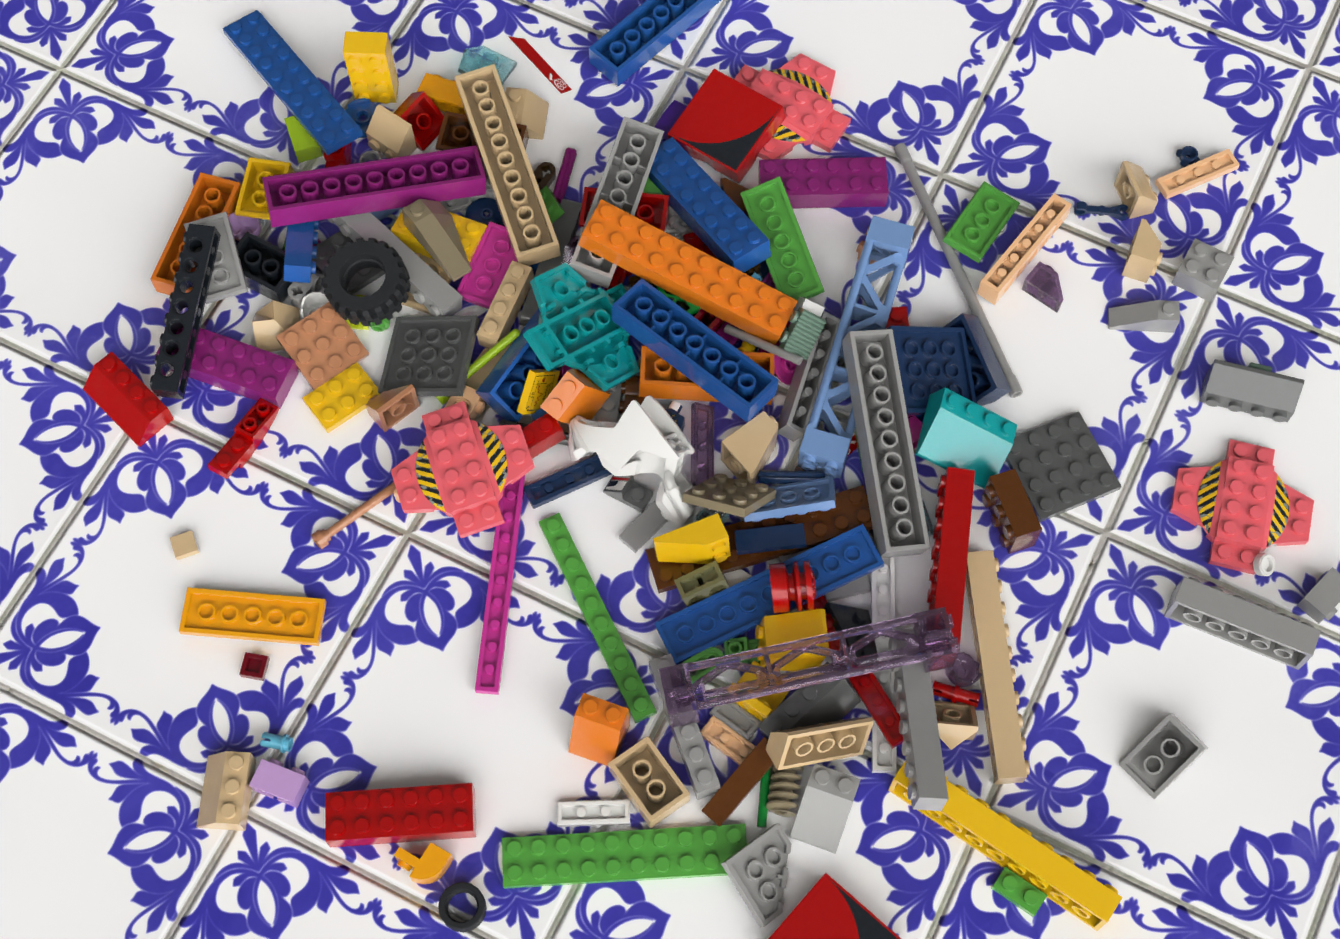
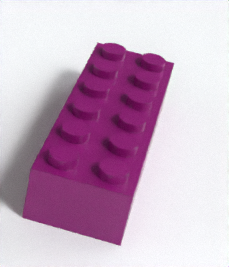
M886 157L759 160L758 184H763L780 176L793 209L886 207L889 194Z
M183 328L178 329L176 334H180ZM200 328L189 377L255 401L262 398L281 409L299 371L295 361ZM159 347L158 351L156 352L155 357H156L157 354H159L160 347ZM179 349L173 350L171 355H175Z

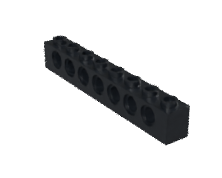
M189 224L188 231L184 233V248L179 254V270L174 275L175 287L174 291L170 294V308L164 319L166 326L164 333L160 336L161 347L159 354L155 357L156 369L150 379L151 390L160 397L184 399L221 237L215 226ZM198 247H202L200 251L195 252ZM197 267L194 272H190L192 268ZM193 287L190 292L185 293L188 288ZM184 308H188V310L185 313L181 314V311ZM183 328L180 334H176L178 329ZM179 349L175 355H171L173 350ZM174 370L170 376H166L168 371Z

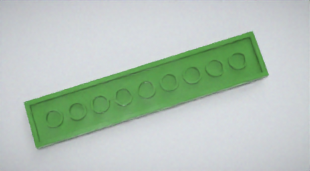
M730 824L721 825L720 827L713 825L502 838L503 888L728 876L721 863L747 845L746 825Z

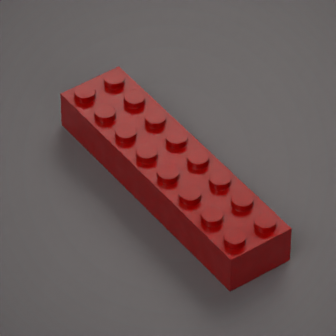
M947 467L945 475L941 474L940 483H938L937 497L939 499L935 508V518L937 520L933 529V539L935 541L931 550L932 568L930 567L929 581H931L927 592L926 601L929 605L924 622L927 625L925 640L929 656L954 659L960 646L975 470Z

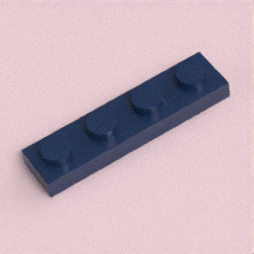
M597 454L523 488L532 508L535 509L610 476L612 473L602 466Z

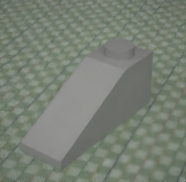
M1155 300L1108 309L1109 330L1174 333L1180 322L1179 301Z

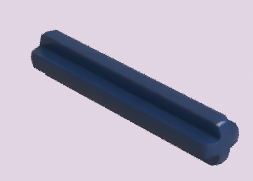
M760 470L758 473V481L763 484H789L825 478V472Z

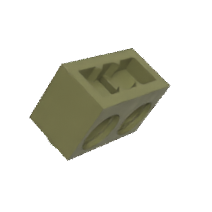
M716 560L674 580L680 596L687 607L730 587Z

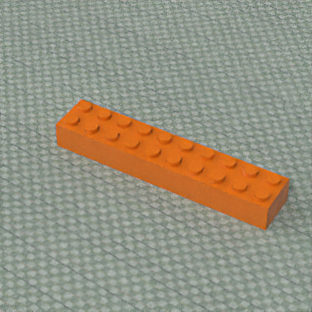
M602 199L585 227L578 244L580 247L700 307L735 327L774 345L781 337L798 302L792 297Z

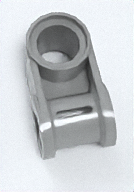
M315 272V274H311L310 283L292 282L288 288V295L291 298L292 306L300 310L302 299L305 295L311 292H319L322 288V278L324 275Z

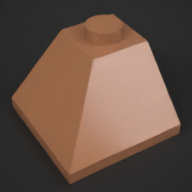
M412 384L384 391L379 395L373 396L366 404L368 414L384 432L420 407L415 388Z

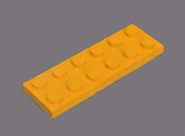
M187 587L179 632L184 635L319 646L327 602L325 599Z

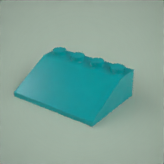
M945 387L929 395L915 455L947 470V467L975 470L974 484L985 489L989 477L999 474L1013 446L1017 424Z

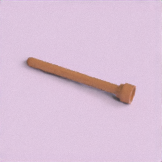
M391 483L328 529L317 530L311 534L315 544L321 550L328 546L332 536L392 495L396 488L395 483Z

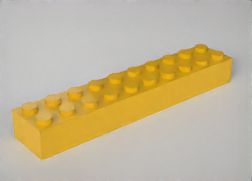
M905 760L893 778L888 791L912 806V802L908 799L907 795L909 780L908 777H905ZM946 776L948 801L942 811L918 810L1002 868L1007 867L1048 895V899L1096 931L1108 923L1123 898L1113 886L1109 884L1103 885L1096 880L1097 877L1092 872L1086 869L1082 871L1074 865L1075 862L1065 855H1058L1053 851V847L1044 841H1037L1031 837L1030 831L1021 826L1019 828L1010 823L1009 817L1000 812L995 813L989 809L990 806L985 801L979 798L974 799L968 795L969 792L964 787L958 784L953 785L947 781L948 778Z

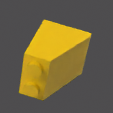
M825 609L764 616L755 629V638L759 640L757 660H760L761 669L815 673L829 653Z

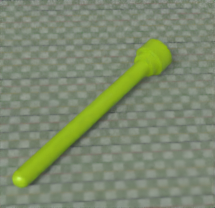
M513 329L471 364L467 379L518 338L520 331ZM451 396L435 397L440 401L442 405H444L448 402L449 397Z

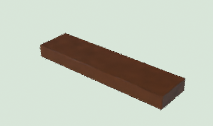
M763 737L701 810L719 827L725 823L774 765L765 750L768 739Z

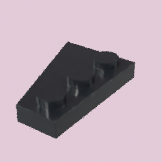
M827 602L823 608L827 614H831L834 620L832 625L835 631L840 632L845 641L843 646L855 669L877 672L880 668L869 610Z

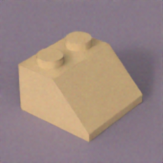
M506 87L505 94L516 124L527 125L529 139L543 140L549 103L528 89Z
M378 104L366 131L368 145L374 151L383 153L387 159L411 155L417 149L412 125Z
M1123 161L1114 186L1122 204L1128 206L1126 211L1128 218L1132 219L1153 213L1158 203V197L1150 186L1149 176L1144 173L1141 166L1129 161Z
M1141 219L1133 237L1122 276L1147 283L1149 277L1155 275L1163 253H1160L1162 243L1145 219Z

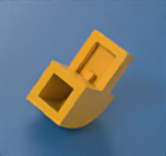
M430 842L420 859L401 847L394 854L398 861L397 865L407 872H410L411 869L413 870L409 877L418 884H431L443 877L454 860L450 853Z

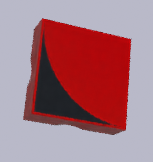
M713 69L667 135L668 138L673 137L691 157L706 162L719 173L740 184L756 161L760 150L770 141L786 117L782 105L722 72Z
M827 873L820 878L769 937V939H901Z

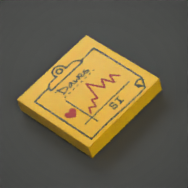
M546 369L529 370L517 412L526 415L534 414L539 410L542 403L555 388L560 371L557 369L549 372Z

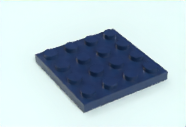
M889 326L886 328L893 330L907 415H925L929 395L945 387L977 403L964 328Z

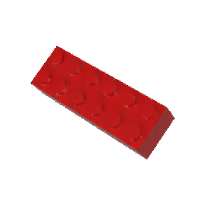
M473 783L326 793L325 841L330 848L476 838L475 789Z

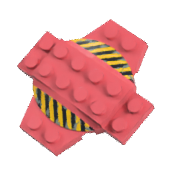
M801 53L776 70L767 71L762 68L759 72L744 64L734 80L782 105L786 117L770 141L760 150L758 157L764 160L781 159L791 152L795 145L804 143V146L813 144L829 153L832 151L851 123V118L833 109L834 104H832L830 95L835 79V70Z
M465 401L422 415L427 436L421 443L419 450L391 469L404 513H426L440 510L447 516L454 518L461 538L505 523L498 503L503 497L502 493L505 486L509 483L512 485L535 468L521 425L485 426L477 421H473L470 418Z
M1230 439L1227 445L1225 460L1220 461L1214 466L1179 468L1177 470L1170 512L1194 526L1199 525L1204 529L1207 534L1206 538L1211 542L1208 564L1254 575L1253 561L1255 556L1265 551L1272 544L1277 546L1305 545L1309 541L1314 500L1282 482L1274 471L1275 449Z

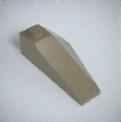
M418 199L402 209L406 228L453 282L471 272V267L452 215L439 201Z

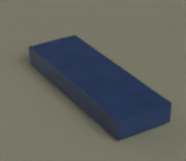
M803 523L735 531L737 555L806 547Z

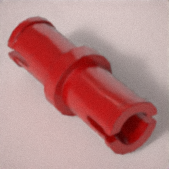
M936 680L932 687L933 695L949 699L951 703L956 704V702H960L976 708L978 707L981 693L960 688L961 685L956 684L952 686Z

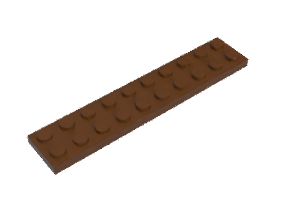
M861 485L835 493L836 508H831L827 511L819 510L803 515L793 514L782 518H768L759 522H745L744 520L724 526L729 536L731 556L725 561L718 563L725 574L779 558V556H786L810 549L862 524L867 531L873 530L868 497L864 486ZM798 523L804 524L806 547L737 555L736 530ZM654 547L645 550L658 593L676 589L677 586L674 580L707 565L658 562Z

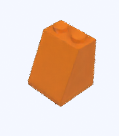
M572 368L565 373L540 407L557 421L570 424V421L577 415L592 420L611 393L609 391L604 392L583 372Z
M583 693L574 715L568 752L608 766L609 762L618 757L629 729V709Z

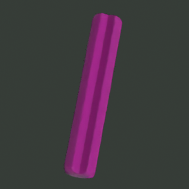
M567 148L565 150L553 194L559 204L564 199L576 159L577 151L574 148Z

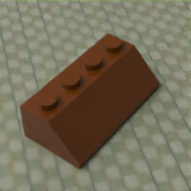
M445 111L435 149L443 151L477 146L467 116ZM516 124L526 150L529 140L527 125Z

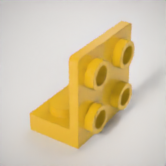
M753 661L736 684L732 683L727 689V697L763 722L780 706L791 691L792 686L771 671L761 669V665Z

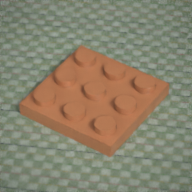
M330 302L276 336L277 341L290 359L295 361L298 370L313 390L356 362H360L369 356V352L348 323L334 310Z

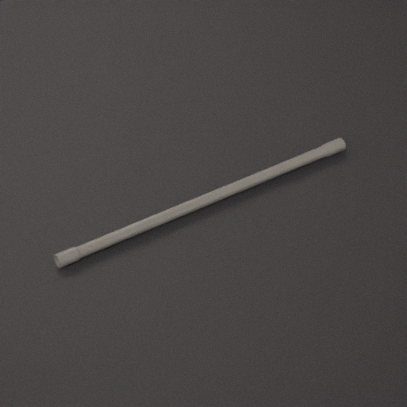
M900 143L894 147L898 160L911 182L972 314L977 316L1011 388L1009 392L1010 397H1018L1023 393L1022 388L1006 360L954 248L943 242L947 233L918 175L905 143Z

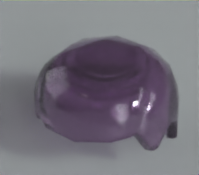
M965 652L953 653L945 662V674L954 685L969 687L982 676V673H979L980 663Z

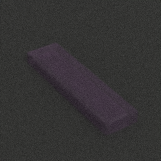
M698 402L691 404V445L695 450L691 454V483L693 486H697L704 480L714 476V407Z

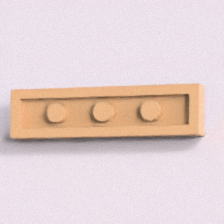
M1226 149L1156 179L1155 185L1166 200L1237 170L1240 164L1230 149Z

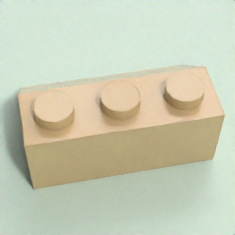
M225 751L208 756L197 828L246 831L252 792L249 784L254 776L256 759L250 752Z

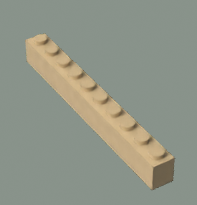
M993 550L968 552L966 589L994 785L1023 783L1027 775L1030 774V766L1028 760H1025L1023 752L1026 751L1025 737H1021L1020 728L1023 727L1022 715L1017 712L1019 694L1018 691H1014L1013 682L1016 681L1015 669L1011 668L1010 665L1012 648L1007 645L1006 637H1009V627L1007 623L1004 624L1003 615L1006 614L1005 602L1001 601L1000 598L1002 582L997 578L999 561L998 558H994Z

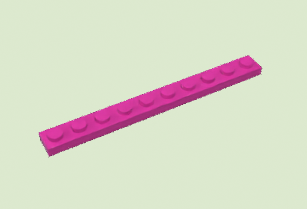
M525 475L512 485L510 483L506 485L502 493L503 497L499 501V507L505 523L495 528L475 693L499 695Z

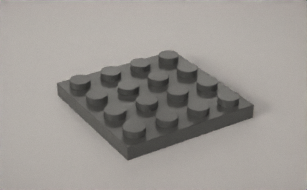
M478 316L396 317L378 393L381 394L384 391L412 384L417 396H463L480 322Z
M1079 411L1016 436L1006 458L1010 469H1016L1039 523L1116 492L1122 487Z

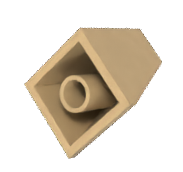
M763 411L721 441L720 460L737 479H746L748 483L752 484L757 482L759 471L764 469L776 447L778 434L776 419L771 415L768 416Z

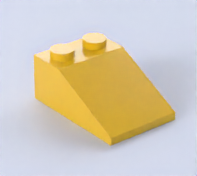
M249 157L234 213L235 216L270 220L262 177L295 173L291 163Z
M718 513L653 538L658 562L709 564L715 560L717 563L723 562L731 556L729 536Z

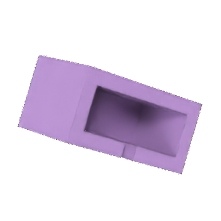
M261 759L249 784L251 789L272 799L274 796L278 797V801L298 808L310 782L305 776V772L295 767H292L291 770L284 768V764L275 759H270L269 761Z

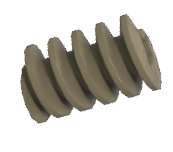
M774 765L772 770L775 774L771 776L773 783L769 785L771 792L767 796L769 802L766 804V809L779 816L794 817L796 814L789 810L797 808V804L791 802V799H798L799 795L793 793V790H799L801 787L794 783V781L802 780V776L796 774V772L803 771L804 768L800 766L777 770Z

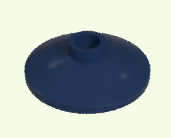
M480 198L468 206L465 218L487 226L489 222H493L505 227L495 199ZM488 212L490 216L484 217L483 213Z

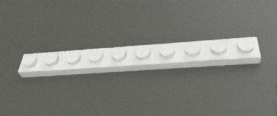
M895 557L882 558L884 567L871 572V624L880 668L877 672H873V674L896 708V692H894L893 687L895 673L891 671L892 652L888 649L889 639L895 633ZM874 721L871 729L872 773L896 774L897 746L893 749L890 747Z

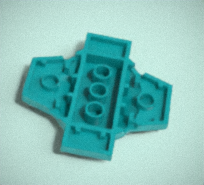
M563 263L534 277L530 281L540 315L538 325L525 331L523 336L547 372L564 365L578 369L606 392L640 372L632 347L627 345L630 334L612 321V305L627 291L622 284L607 291L599 287L596 290L586 286L587 281L567 263Z

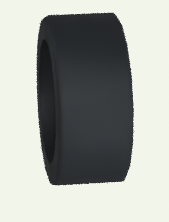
M459 882L452 884L444 890L439 899L438 909L439 915L447 927L453 931L464 933L474 930L482 923L486 915L487 906L479 888L471 883ZM459 893H469L477 902L475 915L465 922L454 920L448 912L449 901Z

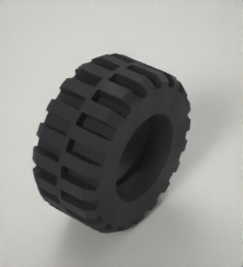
M357 238V242L354 243L350 240L345 242V247L335 249V255L329 256L326 261L328 267L324 266L322 272L324 275L322 278V286L325 289L324 294L340 317L344 320H349L352 324L358 325L361 322L363 326H370L371 322H374L376 325L382 324V320L385 318L389 321L393 318L392 314L395 311L399 313L402 310L401 303H406L408 300L407 292L410 291L411 287L409 272L401 256L393 247H389L388 243L384 241L378 243L376 238H368V241H365L364 238ZM371 267L385 271L384 282L375 293L364 297H357L348 293L349 282L358 271Z

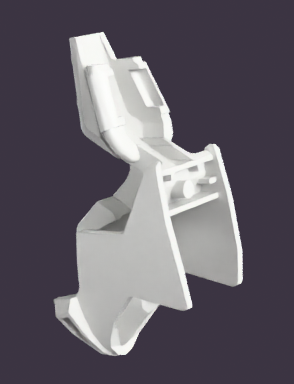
M647 396L641 405L636 400L631 401L618 422L589 420L578 415L570 421L568 446L571 461H578L582 457L592 456L597 453L602 466L614 476L657 473L662 478L657 493L656 505L661 510L662 516L666 520L672 521L677 527L676 529L694 522L693 518L702 511V508L682 502L683 493L693 487L691 481L688 480L682 471L685 455L693 454L695 450L671 416L652 396Z

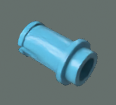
M264 732L261 738L270 739L271 741H260L261 747L277 749L281 753L290 752L293 746V738L289 737L288 734L281 736Z

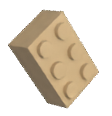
M648 736L608 763L610 773L650 829L690 801V793Z

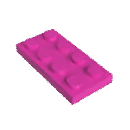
M489 222L471 259V272L463 276L457 292L463 296L462 300L489 309L512 260L517 262L504 226Z

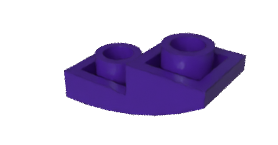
M674 100L664 111L655 125V128L664 131L663 140L669 139L668 132L687 105Z

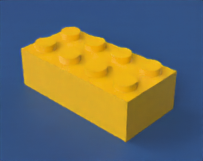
M345 31L343 56L355 100L366 98L370 99V102L397 103L399 81L388 33Z
M401 211L391 228V232L414 253H420L425 257L433 259L406 228ZM449 212L452 215L470 264L487 225Z

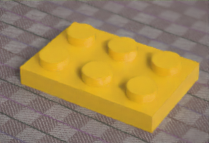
M356 362L302 397V399L325 431L329 433L366 409L368 401L373 396L379 395L377 386L359 363Z

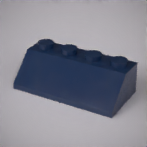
M962 313L946 324L944 327L964 328L977 404L984 406L993 403L1009 393L1011 388L978 317Z

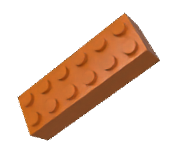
M200 172L150 278L157 292L170 295L174 291V275L179 270V254L184 248V224L226 212L229 217L236 209L241 190L239 182ZM195 267L190 272H194L196 270ZM193 287L188 288L185 293L190 292Z
M641 346L639 397L650 395L657 399L719 402L648 347ZM742 352L774 376V354ZM773 398L766 405H772Z

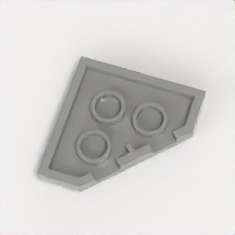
M779 823L772 825L721 863L760 927H765L783 913L784 903L782 902V897L787 883L788 868L786 867L792 843Z

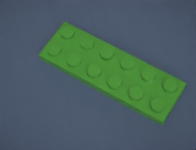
M780 176L741 192L740 194L750 220L769 239L771 257L766 259V263L776 289L797 301L799 297L809 299L824 293L823 285Z

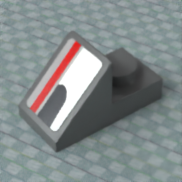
M613 475L603 490V493L641 513H643L653 497V491L634 482L633 475Z

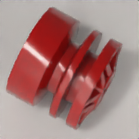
M809 560L803 561V572H799L797 561L793 562L792 573H787L785 563L769 564L773 612H789L790 601H795L798 611H802V600H806L808 610H814L816 586Z

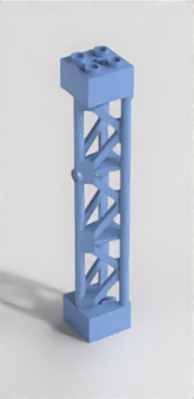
M877 216L872 217L799 450L797 466L803 470L825 472V477L833 476L834 479H841L856 427L853 406L845 431L831 407L851 397L847 370L838 366L840 358L845 362L842 340L849 331L883 330L886 328L900 278L911 248L915 230L914 226ZM870 260L877 261L872 264H869ZM893 271L885 301L882 304L871 283ZM859 297L864 300L867 306L857 303ZM852 319L861 321L855 325L850 326ZM833 381L844 383L831 389ZM820 421L824 422L830 433L818 430Z

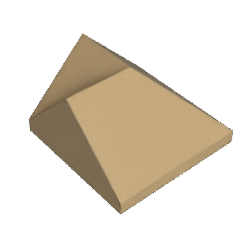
M273 300L257 311L252 320L256 347L269 352L284 350L277 341L276 336L300 321L299 308Z
M934 701L939 737L949 749L952 750L964 740L973 741L979 727L975 707L964 703L955 704Z

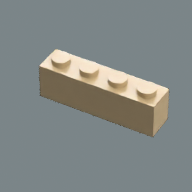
M512 260L477 332L480 346L491 349L510 332L531 287L530 281L534 278L532 267Z

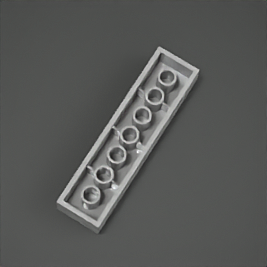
M625 116L623 117L581 235L601 199L633 216L635 215L664 134L663 130ZM578 241L569 266L586 281L608 289L617 265L580 247Z

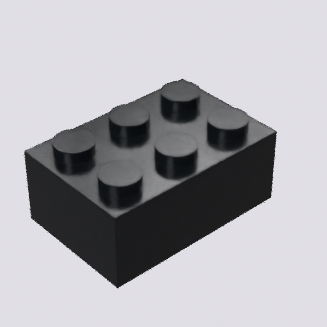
M247 231L236 245L247 287L271 300L283 303L288 297V288L292 284L290 281H284L285 251Z

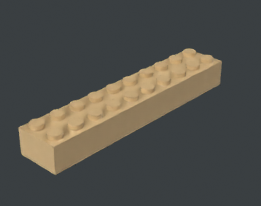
M495 64L454 76L459 96L517 262L530 266L561 256L556 234Z

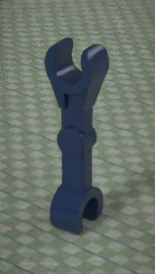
M1079 201L1074 208V214L1077 216H1084L1087 213L1098 214L1099 216L1110 215L1113 218L1124 221L1127 219L1128 214H1122L1120 211L1126 212L1128 206L1124 204L1113 207H1105L1103 205L1090 206L1086 202Z

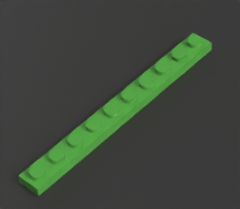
M560 513L539 521V526L635 724L657 714L651 698Z

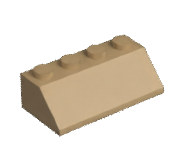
M872 717L850 718L771 732L765 750L777 770L863 755L874 720Z

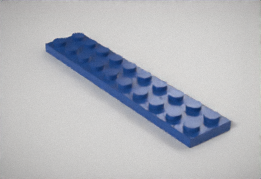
M258 10L222 28L227 38L327 156L363 136L362 129Z
M863 524L782 562L785 563L787 573H792L793 562L797 561L799 572H803V561L809 560L815 577V599L884 567V562ZM769 569L654 624L668 654L671 653L675 665H678L710 647H716L756 628L764 616L785 614L787 612H773ZM802 600V605L807 603L806 600ZM790 601L789 611L797 608L795 601Z

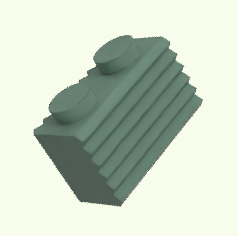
M799 307L798 310H794L789 319L791 324L788 330H784L779 338V342H781L779 347L807 360L826 324V320Z

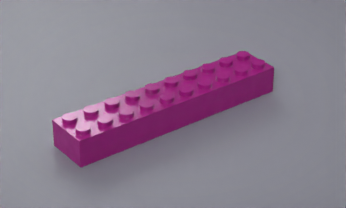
M477 146L262 177L271 227L402 208L418 199L441 202L486 195V176Z

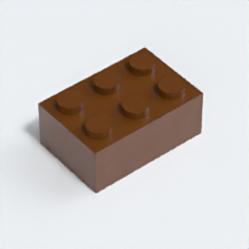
M1016 469L990 476L982 495V501L984 506L988 507L991 512L992 525L998 528L1002 547H1006L1008 553L1011 554L1034 546L1042 531V527Z

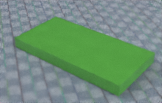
M984 181L945 235L943 242L975 262L980 263L1018 208L1020 202Z

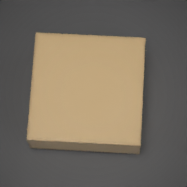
M192 530L170 537L177 560L199 553Z

